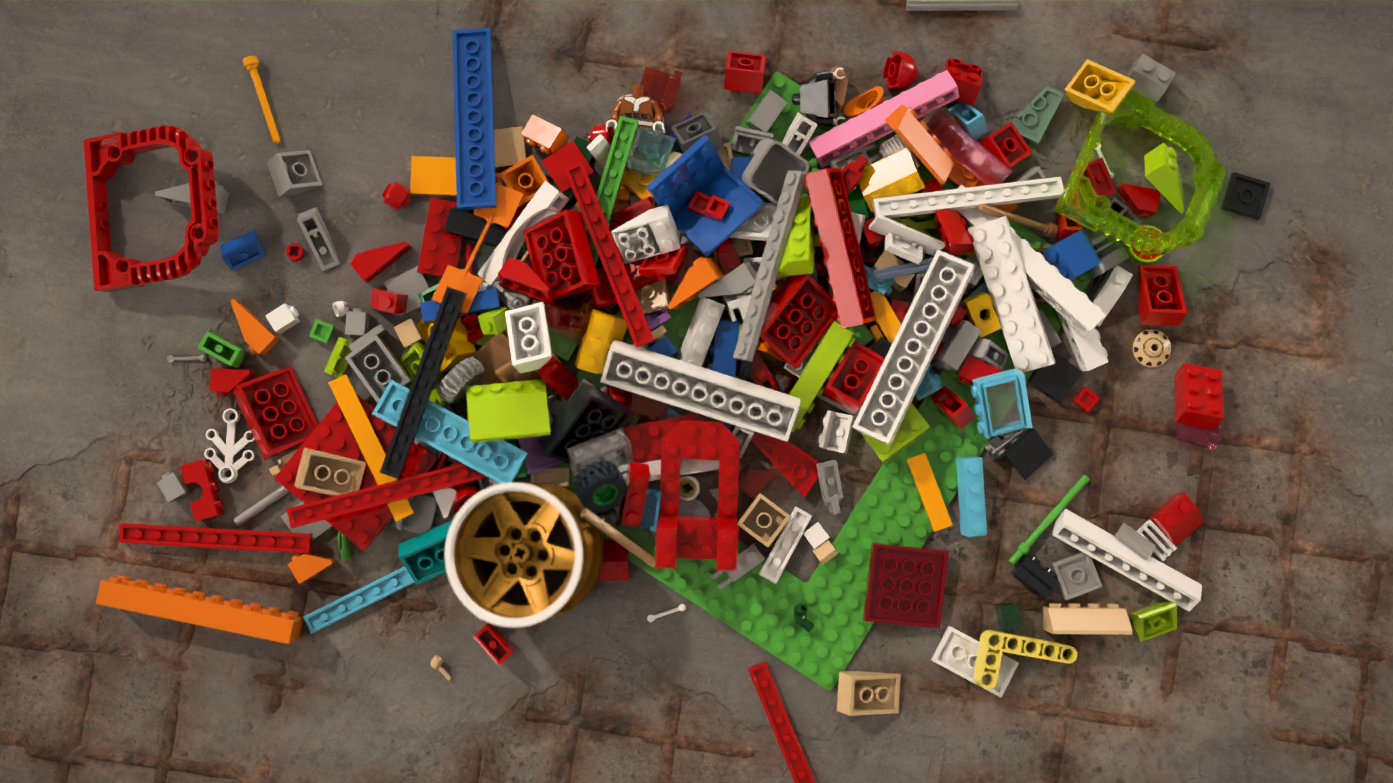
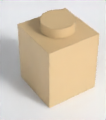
M411 318L394 327L401 343L406 349H410L414 344H421L424 341L417 324Z

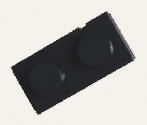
M1024 555L1010 574L1040 598L1045 599L1059 581L1055 578L1056 573L1047 567L1046 569L1042 568L1039 565L1041 562L1036 557Z

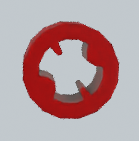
M292 243L287 246L286 255L292 261L298 262L304 258L305 251L299 244ZM295 248L297 250L299 248V250L297 251L299 255H293L292 257V249Z

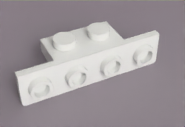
M878 215L868 228L885 236V251L916 264L923 260V252L935 256L937 250L941 251L945 247L944 242L881 215Z

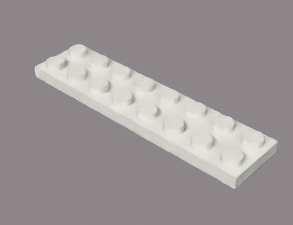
M1007 216L968 228L969 234H972L974 239L972 243L990 296L993 298V305L999 317L1014 367L1023 373L1055 364V359Z

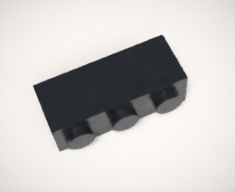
M454 206V208H450L448 211L443 232L478 242L487 221L467 213L465 210L458 211L457 206ZM492 224L482 244L496 248L504 236L505 229L503 226Z

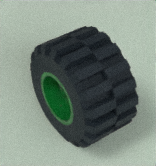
M596 460L590 465L588 463L584 469L581 468L579 470V474L575 476L576 481L573 482L574 492L583 507L595 514L598 512L601 514L607 510L609 512L613 507H617L618 503L624 500L623 496L627 494L626 489H628L626 480L618 467L609 460H600L599 462Z

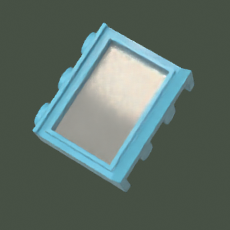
M1015 368L972 379L973 386L971 387V392L976 400L974 410L979 418L977 428L980 434L982 433L989 439V437L1023 428H1033L1025 375L1019 369Z

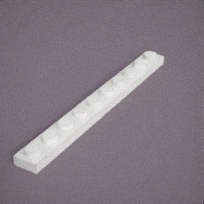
M1061 177L877 198L873 199L872 204L875 218L878 215L886 218L936 213L937 210L978 208L980 204L996 206L1062 198L1065 195Z

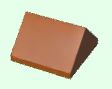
M533 154L500 173L508 188L524 194L519 207L528 205L544 181L548 182Z

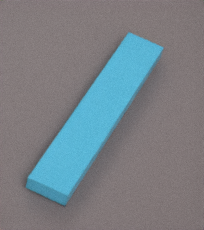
M404 566L303 616L310 633L313 634L415 582Z

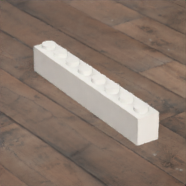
M1067 509L1056 519L1052 535L1167 600L1176 603V605L1189 612L1201 601L1202 585L1153 557H1150L1148 560L1144 559L1112 534Z

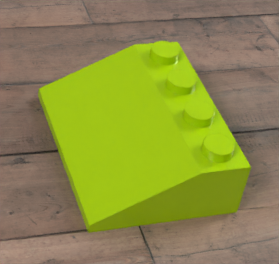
M543 379L466 387L470 443L551 435L546 386Z

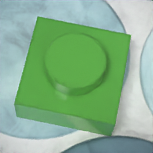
M316 319L309 337L329 344L336 326Z

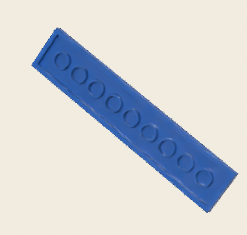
M491 29L453 30L457 209L459 211L497 208Z

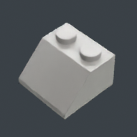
M1142 54L1135 61L1126 76L1136 81V84L1127 94L1126 98L1151 111L1168 88L1176 73Z
M310 150L276 153L266 162L279 197L296 196L322 186Z

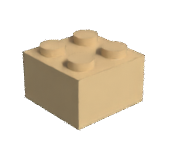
M759 493L738 520L737 525L766 547H769L791 516Z

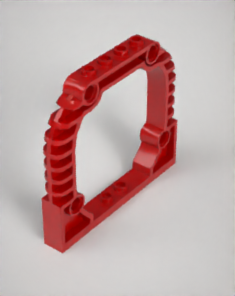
M170 125L151 127L129 133L117 132L83 140L94 291L114 292L143 287L145 284L179 279L190 274L193 269H196L201 263L202 256L207 255L210 245H214L219 237L215 193L216 184L211 152L202 149L197 140L188 132ZM174 147L178 150L180 164L188 171L192 220L185 229V245L173 256L144 263L139 259L121 257L118 253L111 252L106 179L112 178L121 165L132 164L137 154Z

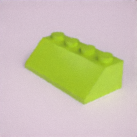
M810 196L799 198L777 277L814 273L815 215L810 207Z

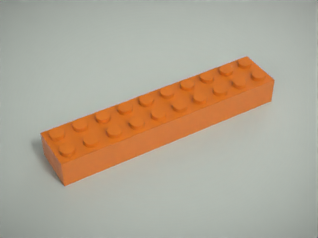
M118 575L117 577L110 576L109 579L101 580L96 604L286 644L300 640L304 618L299 616V612L296 611L280 612V608L277 607L261 608L262 605L258 603L242 604L243 601L238 599H231V601L223 600V596L212 595V597H209L200 591L189 593L186 592L185 588L174 587V589L167 588L166 584L155 583V585L148 584L149 581L136 579V581L129 580L130 577Z

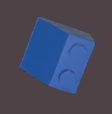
M1083 229L1042 251L1048 263L1055 266L1059 273L1069 280L1102 263Z

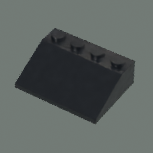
M582 382L550 425L551 435L542 436L538 442L546 456L584 469L588 463L590 465L593 461L597 460L598 462L635 412L597 387Z

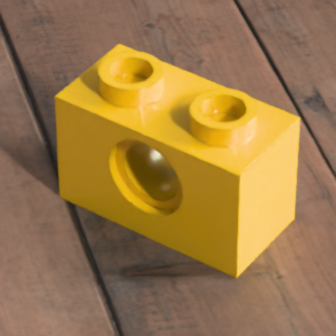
M981 291L961 301L963 308L967 311L966 315L969 322L981 330L978 337L982 338L1001 329L999 317L992 306L994 301L990 294ZM985 309V317L980 318V312Z

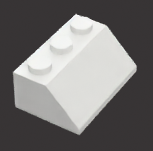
M541 302L506 311L513 366L520 374L540 369L552 358L544 303Z

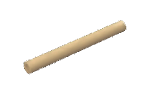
M587 508L581 512V517L649 566H656L655 557Z

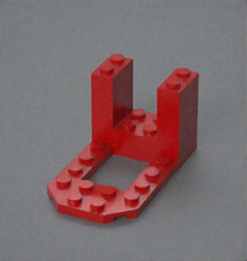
M682 419L662 437L661 498L657 524L655 568L676 569L677 558L716 560V570L737 571V501L740 441L722 421ZM681 459L719 460L717 517L679 515Z

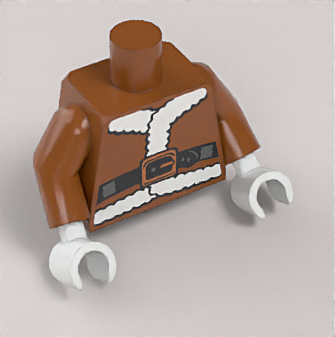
M632 85V96H623V99L618 100L611 111L609 120L606 122L607 132L609 127H614L615 133L619 117L624 116L638 120V128H653L655 135L657 129H662L663 134L665 133L663 112L655 100H652L651 97L643 96L644 85Z

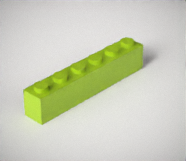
M836 320L831 325L789 394L801 399L792 432L796 428L798 430L801 429L805 422L803 419L805 413L810 414L815 406L813 400L816 396L820 397L825 389L823 384L826 379L830 381L835 373V370H833L836 363L840 364L846 355L843 353L845 348H850L856 339L853 337L854 331L849 328L842 329Z

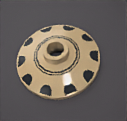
M1145 330L1138 334L1133 342L1134 357L1140 364L1146 367H1158L1164 364L1171 354V344L1168 337L1158 330ZM1153 344L1157 346L1156 351H1153L1151 348Z

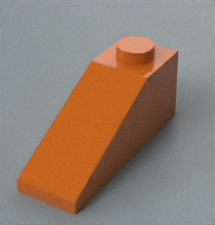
M232 299L230 302L244 340L250 345L248 349L255 355L265 356L280 338L240 301Z

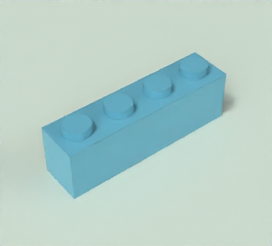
M977 456L957 457L956 468L961 534L967 537L987 535L982 458Z

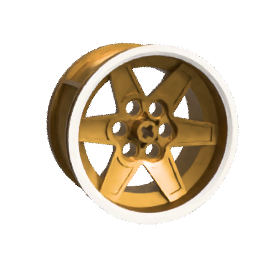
M540 482L494 485L477 493L459 510L450 526L445 545V565L448 578L460 601L479 618L504 627L532 625L574 609L592 592L597 584L604 563L605 548L602 531L581 517V512L585 508L577 495L564 487ZM530 501L543 506L531 521L525 525L514 508L513 503ZM495 516L501 537L483 538L488 524ZM558 518L563 522L568 531L572 550L550 544L548 541ZM517 529H520L522 532L520 539L516 537ZM537 531L541 534V539L539 542L535 539V533ZM506 545L510 547L509 555L504 551ZM544 550H546L549 554L547 560H545L542 557V552ZM482 560L498 564L489 580L485 574ZM514 563L518 566L517 573L512 571ZM532 566H535L537 569L536 576L531 573ZM570 569L563 585L556 593L550 596L545 570ZM520 581L530 604L513 601L504 595Z

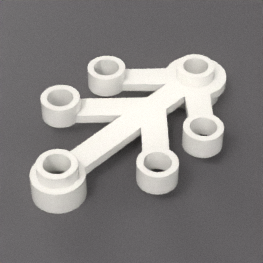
M229 408L223 412V420L227 423L226 444L219 437L218 430L209 429L206 431V438L212 440L225 455V463L218 457V451L215 448H207L204 452V456L210 459L219 469L218 477L224 483L234 482L238 477V470L248 461H253L256 458V453L253 450H245L243 456L233 464L234 456L249 442H254L255 439L253 437L252 440H249L248 435L252 432L247 431L244 437L235 444L236 423L240 420V413L236 409ZM232 413L236 415L234 420L230 418ZM212 431L215 432L214 438L210 437V433ZM210 450L214 452L212 457L208 454ZM248 452H251L252 457L250 459L247 458ZM228 470H230L232 473L230 477H227L226 472Z

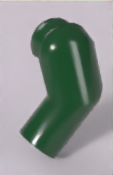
M798 604L794 608V620L798 625L810 632L814 624L806 619L807 607L805 604Z

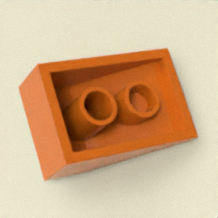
M700 257L693 262L694 266L689 268L668 305L670 310L682 308L697 298L700 292L725 276L715 258Z

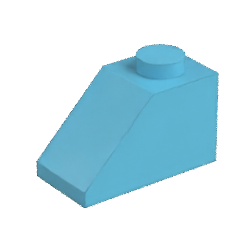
M959 102L948 109L950 116L954 115L972 142L989 132L984 115L971 105Z

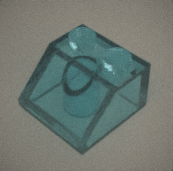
M640 126L626 159L627 169L643 175L661 174L665 170L676 138Z

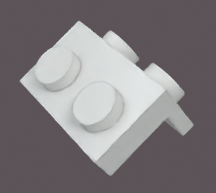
M828 410L823 418L824 428L819 436V447L847 454L855 416Z

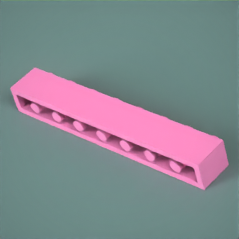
M947 70L938 73L925 82H921L894 98L886 100L882 104L865 111L863 114L832 128L830 131L816 136L808 141L820 167L823 168L829 165L830 161L858 150L893 132L894 130L885 119L902 104L906 108L911 107L917 113L915 118L919 119L960 98L958 87Z

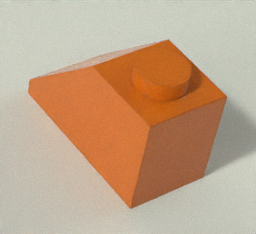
M298 553L291 558L292 562L287 565L298 583L302 584L337 563V560L312 553Z

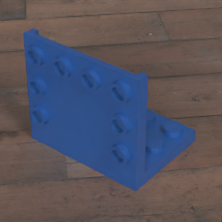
M703 135L646 186L659 207L669 206L676 227L706 256L710 255L765 205L761 198L724 166L710 138L706 135ZM696 191L709 197L717 196L731 203L722 220L708 218L688 210V205Z

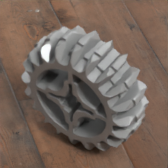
M474 357L466 358L446 374V377L442 379L437 389L438 394L447 403L457 402L467 395V386H474L480 381L485 373V367Z

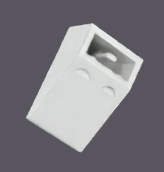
M668 205L650 209L611 232L625 264L680 249V234Z

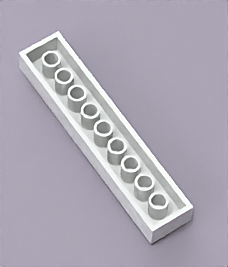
M937 250L853 425L855 430L891 446L975 271L973 264Z
M614 340L610 346L600 381L787 442L801 400L782 392L640 347L636 348L633 345Z

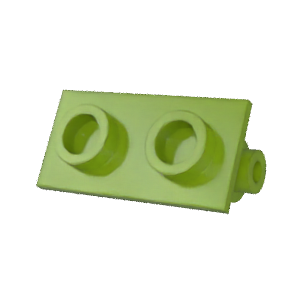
M341 337L338 338L324 372L338 378L344 375L349 364L345 357L351 353L349 345L353 342Z

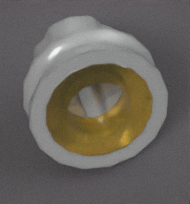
M691 475L680 477L679 498L684 501L693 500L700 491L699 481ZM687 483H690L693 489H690L689 492H687L686 487H683V484L686 485Z

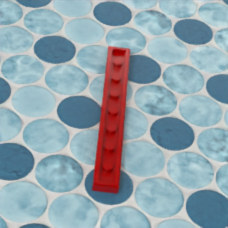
M766 661L747 668L794 783H815Z

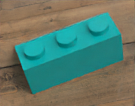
M452 521L398 544L399 559L416 585L447 572L445 545Z

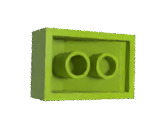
M1162 143L1144 155L1145 177L1182 214L1184 212V197L1176 158L1177 154L1172 147L1169 148L1165 143Z

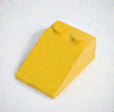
M1087 59L1065 88V92L1069 101L1086 109L1113 114L1136 84V81Z

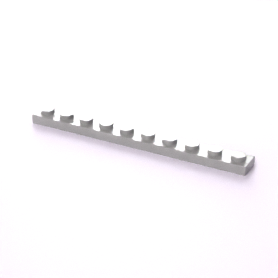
M787 171L733 358L749 362L753 360L806 178V173L803 171Z

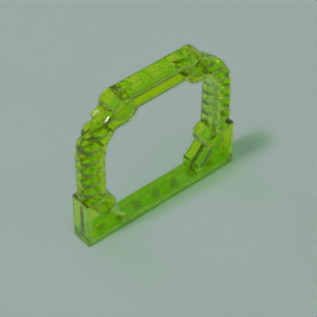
M1131 89L1113 114L1098 111L1054 211L1094 232L1101 230L1104 234L1111 235L1114 239L1124 242L1125 245L1131 246L1137 251H1142L1149 255H1163L1173 252L1178 248H1187L1203 236L1205 229H1203L1204 225L1211 217L1210 210L1217 202L1216 195L1224 184L1222 180L1225 175V169L1218 162L1217 154H1214L1212 151L1211 142L1206 140L1202 131L1196 130L1195 126L1185 123L1182 119L1175 118V115L1168 114L1163 109L1154 107L1155 101ZM1125 123L1132 130H1136L1141 126L1179 145L1188 152L1194 161L1195 168L1192 177L1197 188L1185 218L1173 226L1169 232L1160 233L1150 230L1112 210L1109 199L1102 195L1098 196L1090 179L1083 175L1087 164L1095 156L1093 151L1102 140L1100 135L1105 125Z

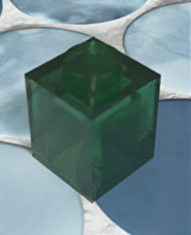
M1013 602L995 606L999 629L1005 630L1006 633L1017 632V628L1023 627L1017 603Z

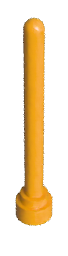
M257 56L245 57L242 59L244 68L251 74L273 143L279 144L281 140L258 73V66L260 65Z

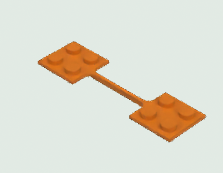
M496 183L497 208L475 209L473 215L485 219L487 224L465 269L460 270L448 265L432 297L433 301L441 303L448 286L467 293L461 312L468 313L484 280L469 272L473 260L492 224H498L506 228L509 227L524 196L523 193Z

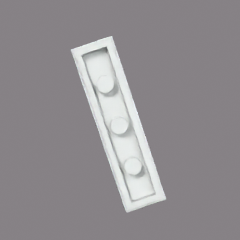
M796 506L759 573L760 576L775 584L812 518V515Z

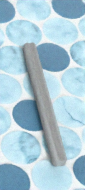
M907 0L906 10H1017L1019 2L1018 0Z

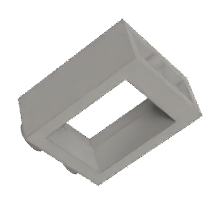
M961 320L957 327L948 325L941 340L945 344L935 359H932L933 366L939 370H942V368L947 371L950 369L958 370L981 330L967 320Z

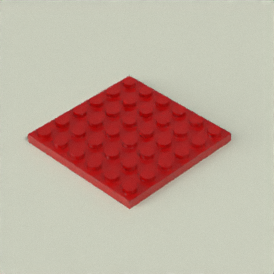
M357 395L385 454H387L396 427L373 415L372 413L375 408ZM336 402L274 478L304 504L334 497L333 495L304 490L294 486L303 450L308 448L366 462L359 490L378 485L338 402ZM413 442L400 479L430 472L439 459L420 444L416 446ZM385 504L327 519L326 521L360 549L366 551L393 518V515L388 505Z

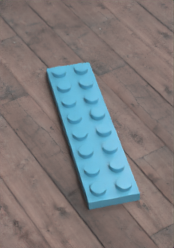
M391 380L372 414L396 427L410 389ZM431 400L428 401L415 437L500 484L513 483L529 454L505 440L470 443L469 421Z

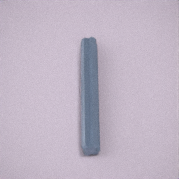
M933 258L923 259L919 264L909 262L874 270V280L881 281L927 271Z

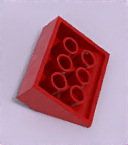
M564 210L523 231L533 271L550 289L552 301L580 294L600 285L581 212Z
M808 274L790 276L769 303L758 340L791 367L797 369L837 318V306L834 304L833 298Z
M291 366L236 385L233 390L265 461L302 445L318 426Z

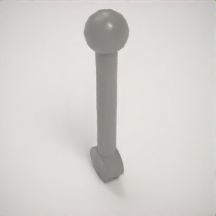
M205 354L189 357L169 355L167 361L169 363L184 360H201L204 362L207 360V356Z

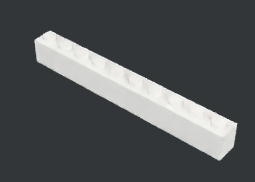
M961 184L957 189L965 187ZM978 208L957 210L959 216L964 217L967 230L970 227L1000 218L982 212ZM1010 227L1030 287L1086 337L1106 316L1103 310L1088 300L1089 298L1085 293L1077 290L1071 280L1064 278L1055 266L1045 261L1041 253L1035 252L1025 239H1021L1016 234V231Z

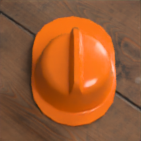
M880 86L873 87L850 100L843 109L845 116L852 117L863 114L865 111L884 102L882 97L884 94L883 88Z

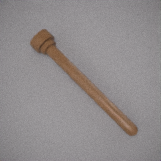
M980 204L978 207L982 212L997 217L1007 216L1009 221L1039 230L1043 236L1048 238H1054L1058 232L1057 224L1052 222L1040 223L986 204Z

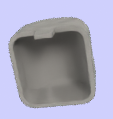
M763 139L753 150L754 156L742 174V181L753 192L767 201L778 205L787 171H803L808 174L809 164L804 158L783 143L772 139Z

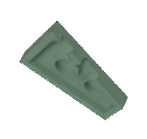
M1047 86L1023 111L1016 115L1012 123L1023 139L1039 145L1065 95L1064 93Z

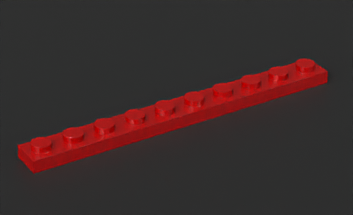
M583 162L565 168L564 170L635 347L639 348L655 341Z
M462 463L287 508L286 510L290 527L296 528L487 477Z
M120 523L119 543L311 553L313 533Z

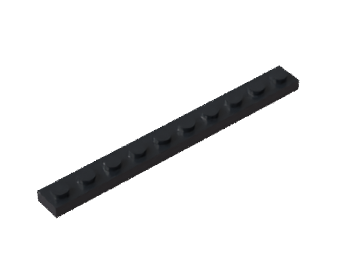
M448 286L446 288L381 467L380 473L396 479L401 478L466 299L467 293Z

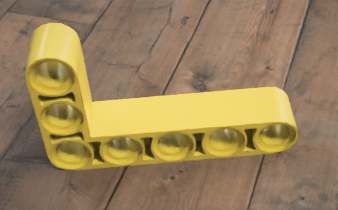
M986 630L980 637L973 679L977 685L985 689L994 688L998 679L1002 652L1069 664L1077 659V651L1074 647L1064 643ZM994 635L995 641L993 644H990L989 640ZM1012 639L1013 645L1008 647V642ZM1031 642V648L1027 651L1026 646ZM1049 646V652L1045 654V648ZM1067 649V655L1063 657V652ZM991 655V661L987 664L986 658ZM987 674L988 679L983 683L982 679Z

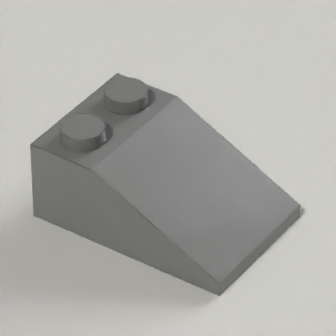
M215 182L217 213L225 215L230 193L224 190V186L218 185ZM189 183L155 192V196L168 203L191 208Z

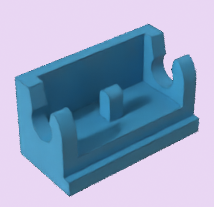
M647 489L639 529L647 528L650 531L656 532L661 498L660 490Z

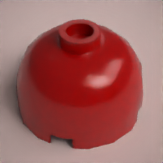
M892 51L893 55L892 57H887L883 70V79L887 78L885 87L893 90L908 88L918 76L916 62L908 53Z

